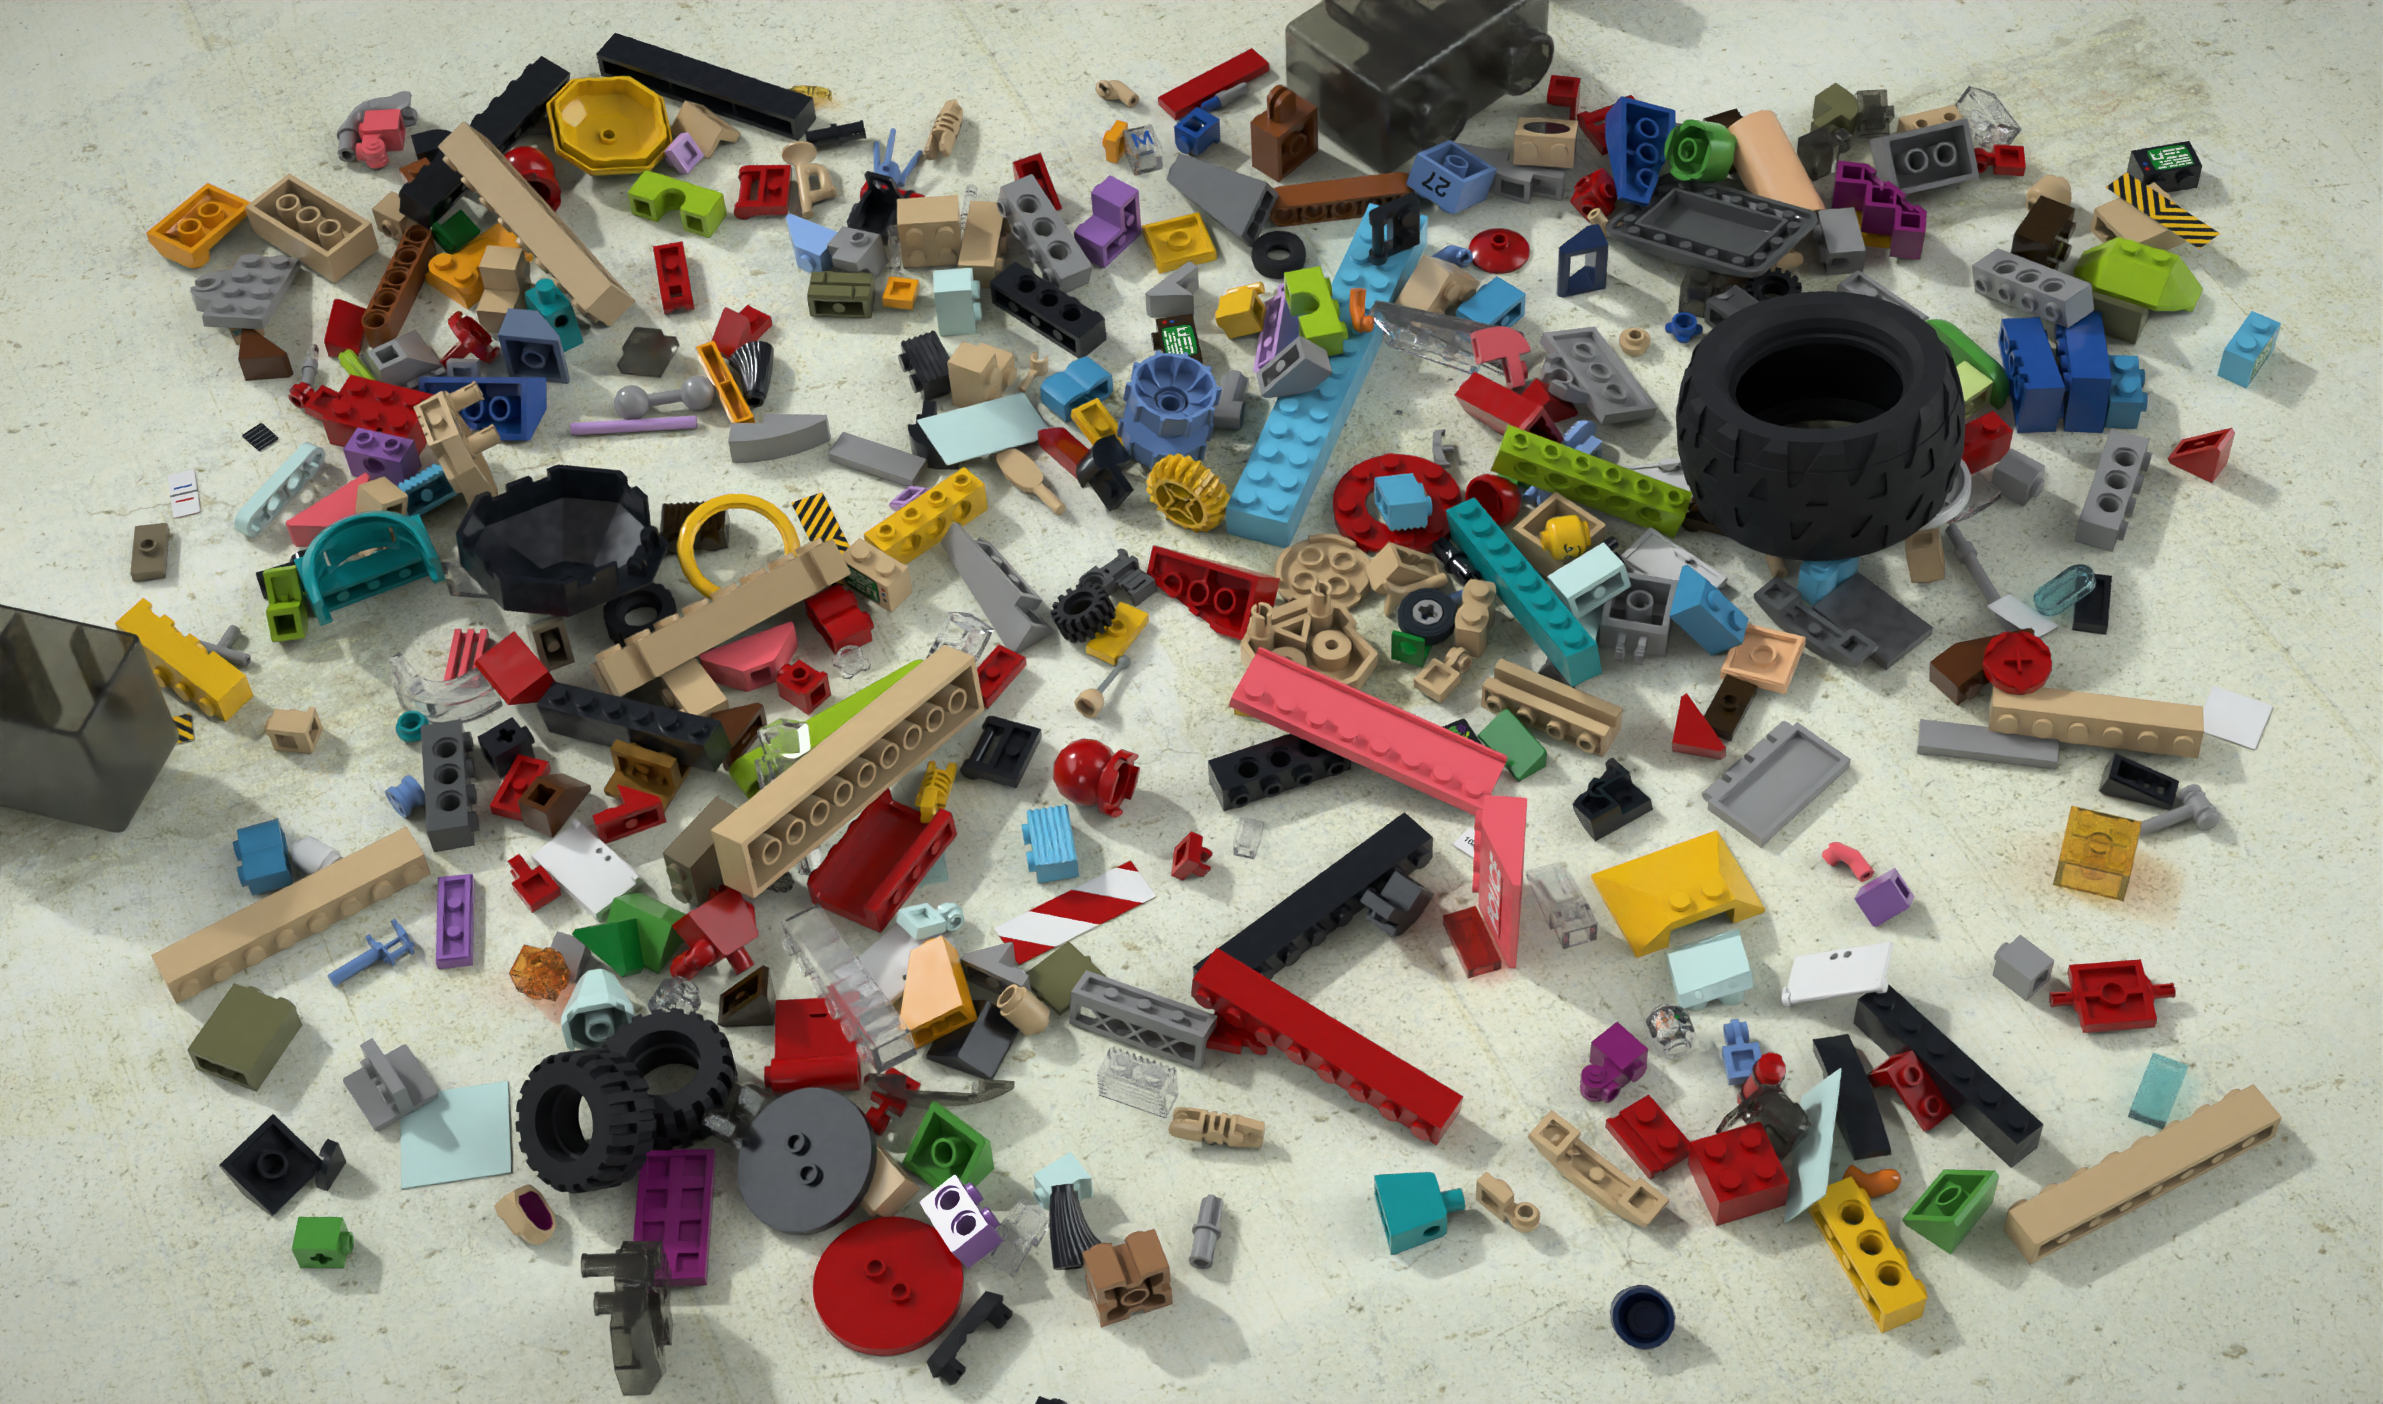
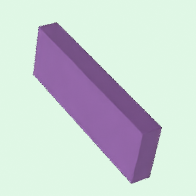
M473 874L438 877L436 965L438 969L473 966L475 879Z

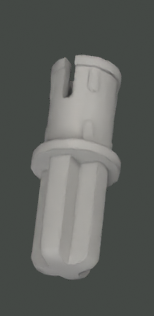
M1212 1194L1202 1199L1198 1221L1192 1227L1194 1240L1188 1261L1190 1265L1199 1269L1212 1267L1216 1240L1220 1239L1222 1234L1219 1225L1224 1202L1222 1198Z

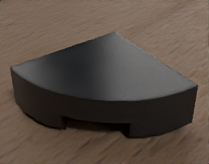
M330 1139L325 1141L319 1153V1156L324 1157L320 1173L315 1172L316 1187L326 1191L330 1189L346 1164V1159L339 1143Z

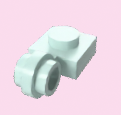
M928 903L899 909L896 922L915 940L942 934L948 930L956 931L962 926L964 916L963 910L955 903H943L937 910L933 909Z

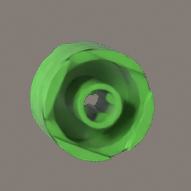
M1687 119L1679 127L1675 126L1667 137L1664 149L1665 159L1669 160L1672 168H1668L1671 174L1677 179L1685 181L1693 180V182L1713 183L1724 181L1734 160L1737 147L1735 135L1731 134L1722 124Z

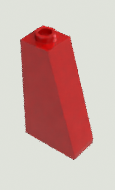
M1475 371L1468 380L1461 384L1459 390L1454 394L1467 413L1502 436L1507 426L1511 425L1560 444L1564 440L1544 407Z

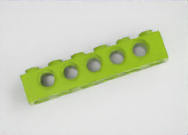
M1508 425L1491 467L1493 472L1550 493L1558 492L1569 500L1648 529L1653 527L1660 533L1672 538L1675 537L1685 519L1692 492L1511 425Z

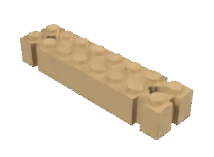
M821 538L810 541L795 549L797 556L794 557L791 552L768 563L769 571L766 572L764 567L757 571L755 570L738 579L741 584L737 587L734 582L711 593L712 601L708 602L707 598L698 600L681 609L684 614L683 616L679 617L678 613H675L654 623L655 631L650 632L649 628L629 636L624 639L626 646L623 648L618 643L595 654L594 656L597 661L590 664L589 667L603 693L621 697L644 683L850 575L851 572L834 540L831 539L823 543Z

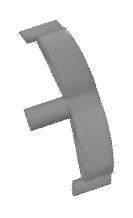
M1446 429L1433 432L1434 463L1440 465L1443 469L1451 468V463L1446 462L1444 453L1454 452V446H1441L1442 436H1445Z

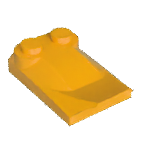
M207 183L146 232L148 240L162 256L189 268H200L210 260L209 249L247 216L245 207L251 202Z
M499 222L453 254L441 253L433 257L428 264L429 271L424 274L427 284L468 310L480 301L485 289L479 265L487 245L521 248L515 241L518 237L513 232L509 233ZM523 249L526 261H532L534 259L531 252L527 253Z

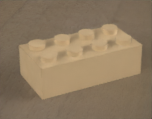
M290 173L245 207L253 233L290 256L299 258L300 262L334 283L338 282L379 249L371 222Z

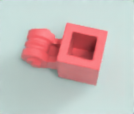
M400 109L365 111L364 121L359 124V136L362 143L356 144L358 161H365L368 167L378 169L388 164L387 151H403L406 128Z

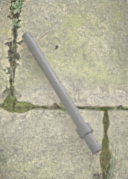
M1956 524L1948 526L1945 532L1955 547L1954 553L1961 564L1966 565L1987 602L1991 604L2000 599V595L1977 559L1978 553L1970 541H1966ZM1995 613L2005 632L2020 630Z

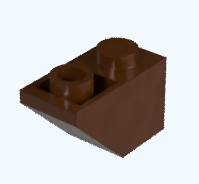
M564 773L536 777L517 801L524 825L553 838L592 790L591 785Z

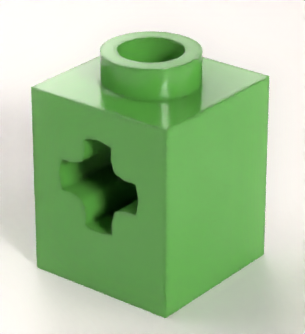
M298 1217L292 1251L299 1267L344 1268L347 1254H351L353 1251L354 1237L353 1233L348 1231L343 1217Z

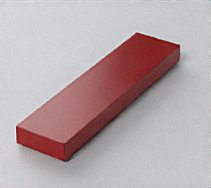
M1251 48L1159 96L1158 105L1174 120H1177L1189 114L1196 107L1200 108L1203 102L1215 97L1221 91H1227L1242 82L1247 83L1269 71V63Z

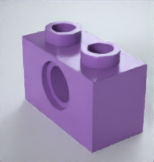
M357 428L343 449L351 475L356 477L366 472L371 480L385 476L393 484L399 486V482L404 483L405 479L410 480V476L415 477L422 467L414 440Z

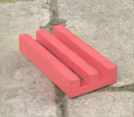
M462 629L454 630L444 677L446 687H479L482 673L474 664L476 659L487 650L489 640L487 629H481L480 633H475L474 629H468L467 633H462ZM465 642L458 677L455 679L462 643ZM478 642L471 678L466 679L473 643Z

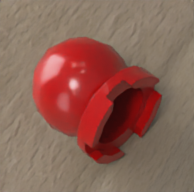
M520 146L505 153V158L556 212L561 205V189L555 178V169L551 160L541 150L529 146Z
M1082 738L1072 741L1060 751L1053 763V780L1059 793L1073 804L1089 807L1097 804L1099 813L1117 818L1123 813V810L1119 807L1124 798L1131 800L1140 773V767L1134 766V761L1139 758V755L1124 749L1114 754L1113 750L1102 742Z

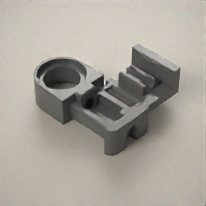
M1122 548L1117 549L1118 556L1110 563L1101 568L1094 566L1080 577L1079 584H1082L1083 587H1085L1086 582L1101 584L1108 596L1115 593L1117 587L1120 590L1124 587L1128 595L1131 596L1132 605L1135 607L1157 591L1155 579L1140 569L1138 558L1133 555L1129 557L1128 552Z

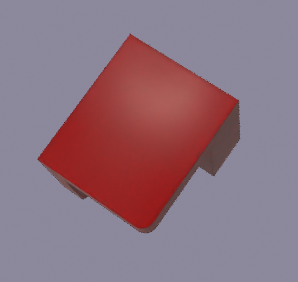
M1551 75L1546 104L1570 107L1569 120H1576L1581 78Z

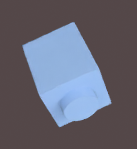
M789 213L786 216V221L798 268L809 273L829 271L833 267V262L827 244L837 232Z

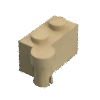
M385 476L358 485L355 514L366 511H391L406 516L408 495ZM388 527L392 541L394 543L396 539L392 528ZM388 547L372 548L354 555L363 558L377 550H385Z

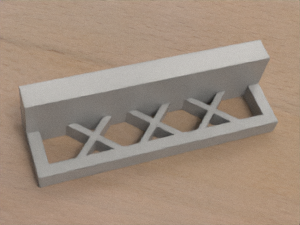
M1086 970L1071 991L1069 1024L1201 1069L1205 1063L1206 1042L1217 1026V1015ZM1081 1006L1091 1009L1097 1018L1093 1019L1080 1014ZM1117 1018L1124 1021L1130 1029L1119 1028L1112 1019ZM1146 1030L1157 1032L1162 1041L1159 1042L1151 1039ZM1183 1041L1194 1045L1195 1054L1185 1051L1178 1042Z

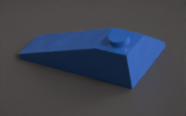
M1621 96L1605 115V141L1618 200L1644 207L1649 204L1659 179L1658 175L1661 167L1666 161L1664 149L1667 137L1676 126L1675 110Z
M419 377V391L434 395L445 390L450 394L476 381L484 400L460 410L459 414L468 427L473 430L481 431L493 424L501 440H531L547 409L546 377Z

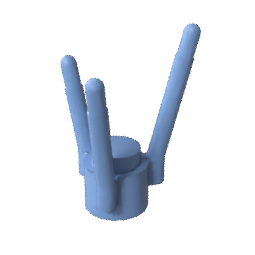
M892 128L888 138L885 159L882 164H880L879 142H874V173L890 176L894 179L897 187H904L906 178L919 161L923 152L918 150L901 173L899 165L891 161L896 129Z

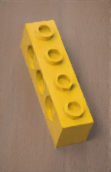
M963 467L865 532L864 540L906 565L941 542L953 522H957L963 527L988 510L985 484Z
M1852 1176L1828 1185L1826 1196L1811 1205L1808 1212L1880 1332H1887L1921 1318L1928 1298L1925 1286L1920 1279H1915L1908 1269V1260L1902 1249H1896L1892 1243L1889 1229L1885 1221L1881 1217L1877 1218L1873 1212L1866 1190L1862 1187L1859 1188ZM1846 1220H1852V1221H1855V1222L1858 1223V1224L1853 1225V1224H1849V1223H1847V1222H1845V1221H1846ZM1863 1251H1873L1876 1253V1255H1869ZM1882 1281H1890L1894 1283L1895 1286L1885 1285L1882 1283Z

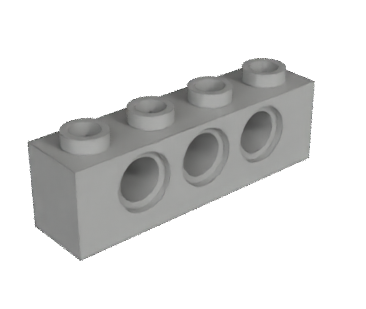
M1033 174L1001 186L997 200L998 211L1011 224L1015 238L1022 241L1027 249L1030 261L1033 264L1036 263L1042 272V278L1047 282L1055 284L1064 293L1089 284L1093 268L1092 264Z
M1997 248L1972 265L1975 292L2058 325L2069 328L2094 311L2091 283Z
M2115 429L2110 430L2078 521L2074 542L2113 552L2117 539L2124 540L2129 522L2124 521L2125 516L2132 517L2137 500L2132 498L2133 493L2140 494L2144 481V476L2140 475V472H2147L2152 453L2147 452L2149 438Z

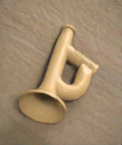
M796 141L783 148L782 158L787 164L795 167L800 204L803 211L802 217L804 219H811L814 216L812 203L837 197L835 186L832 185L829 170L823 165L810 163L817 156L816 147L807 141ZM816 175L819 177L821 189L810 190L809 176Z

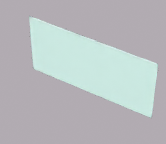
M1023 392L917 420L947 466L1038 441L1037 432L1042 429H1049Z
M1839 1068L1801 1096L1784 1223H1787L1826 1196L1842 1068Z

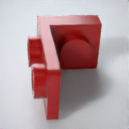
M1913 1050L1890 1056L1866 1075L1873 1088L1889 1085L1890 1088L1894 1087L1923 1131H1930L1952 1113V1108Z

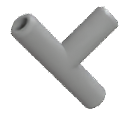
M235 625L228 627L217 645L200 640L208 651V655L214 651L226 661L245 667L251 662L250 654L230 649L241 634L240 629Z

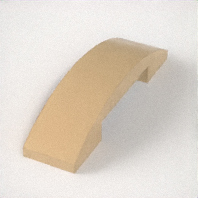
M1551 1110L1529 1133L1528 1138L1533 1145L1565 1178L1583 1193L1616 1215L1646 1228L1669 1203L1670 1199L1641 1177L1636 1181L1632 1180L1579 1139L1581 1132Z

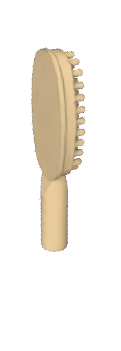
M1014 448L1000 451L997 454L996 462L1001 472L1017 489L1020 488L1026 494L1028 492L1033 494L1034 492L1056 515H1061L1065 511L1066 505L1042 483L1043 474L1032 459Z

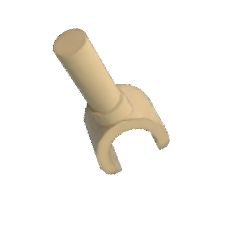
M1033 352L1030 355V371L1018 388L1020 392L1025 393L1037 376H1044L1048 373V356L1044 360L1038 361V352Z

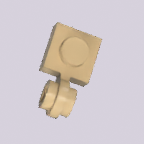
M1453 647L1448 651L1444 663L1433 658L1413 679L1414 688L1442 703L1461 682V674H1464L1470 668L1473 658L1469 655V651L1463 647Z
M1485 1172L1477 1180L1476 1200L1499 1220L1504 1222L1509 1219L1511 1225L1522 1233L1534 1231L1539 1226L1540 1211L1529 1202L1516 1204L1514 1202V1193L1504 1180L1496 1179L1488 1172Z

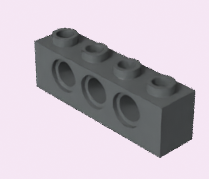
M461 719L421 725L426 826L433 851L439 852L475 846L474 832L479 831L480 827L477 812L472 811V805L478 804L475 784L470 782V778L476 777L474 760L469 758L468 753L474 751L471 731L465 732Z

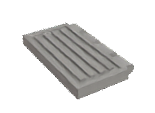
M1782 721L1766 735V739L1763 738L1744 755V758H1740L1723 773L1722 778H1718L1702 792V797L1708 802L1707 810L1761 848L1849 768L1851 759L1798 722L1792 726L1788 722Z

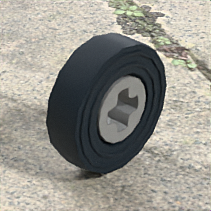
M1433 588L1417 589L1410 592L1401 601L1398 609V626L1403 633L1424 638L1425 645H1436L1445 641L1453 634L1457 613L1456 605L1451 597L1443 591ZM1429 611L1431 614L1433 613V617H1428L1426 620L1422 619V614L1426 615Z

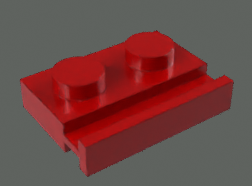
M1649 1094L1621 1110L1619 1115L1613 1119L1611 1117L1606 1119L1605 1128L1649 1180L1653 1179L1658 1172H1664L1689 1157L1690 1141Z

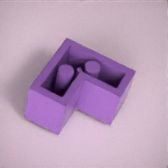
M1111 175L1101 184L1094 187L1091 192L1093 215L1074 231V238L1088 260L1102 268H1106L1142 234L1139 190Z

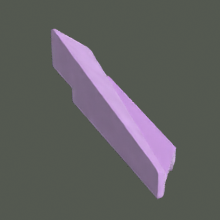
M1284 283L1278 286L1277 295L1265 302L1267 310L1263 331L1260 332L1253 369L1255 373L1299 336L1298 316L1303 315L1291 316L1284 295Z

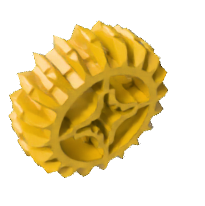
M1177 453L1175 456L1168 454L1153 466L1146 480L1148 485L1146 491L1151 495L1150 501L1157 505L1156 510L1162 511L1166 515L1165 519L1169 518L1174 521L1175 525H1182L1185 530L1191 528L1196 533L1200 531L1207 533L1222 522L1226 515V506L1230 495L1225 492L1227 486L1219 482L1220 476L1214 475L1211 472V468L1203 466L1201 460L1196 462L1190 455L1184 458L1180 453Z

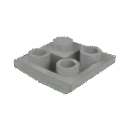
M416 329L360 355L362 361L378 381L405 387V383L426 373L430 375L432 370L443 367Z

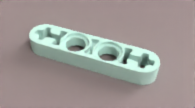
M309 442L300 445L239 510L235 518V529L249 537L259 535L322 467L325 459L323 448Z

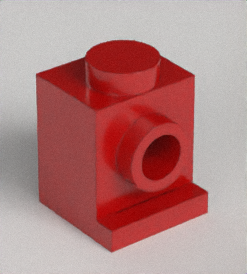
M800 659L793 665L785 664L777 674L776 682L779 696L807 715H810L831 696L828 674L824 671L818 672Z

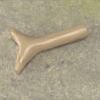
M1443 572L1405 586L1395 585L1384 579L1383 588L1388 593L1384 602L1385 616L1388 617L1410 592L1421 588L1437 589L1448 585L1446 574Z

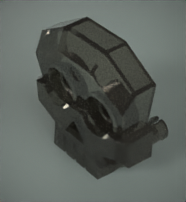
M623 1241L621 1248L617 1249L616 1253H582V1278L614 1276V1292L595 1291L593 1305L595 1316L611 1315L610 1336L614 1371L623 1396L651 1395L667 1373L664 1346L672 1345L673 1333L670 1305L672 1272L663 1242Z

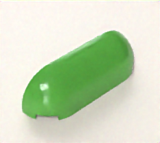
M1942 319L1925 320L1926 323L1935 329L1939 339L1948 345L1956 367L1966 361L1993 381L1989 403L1997 410L2001 409L2006 404L2010 391L2009 378L2004 368L1954 324Z

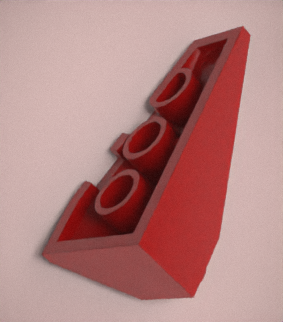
M1155 545L1152 547L1147 568V574L1155 579L1156 586L1172 598L1182 602L1189 608L1188 610L1192 614L1200 616L1209 623V627L1215 632L1242 640L1247 632L1253 605H1257V613L1259 612L1260 602L1267 603L1274 608L1280 578Z

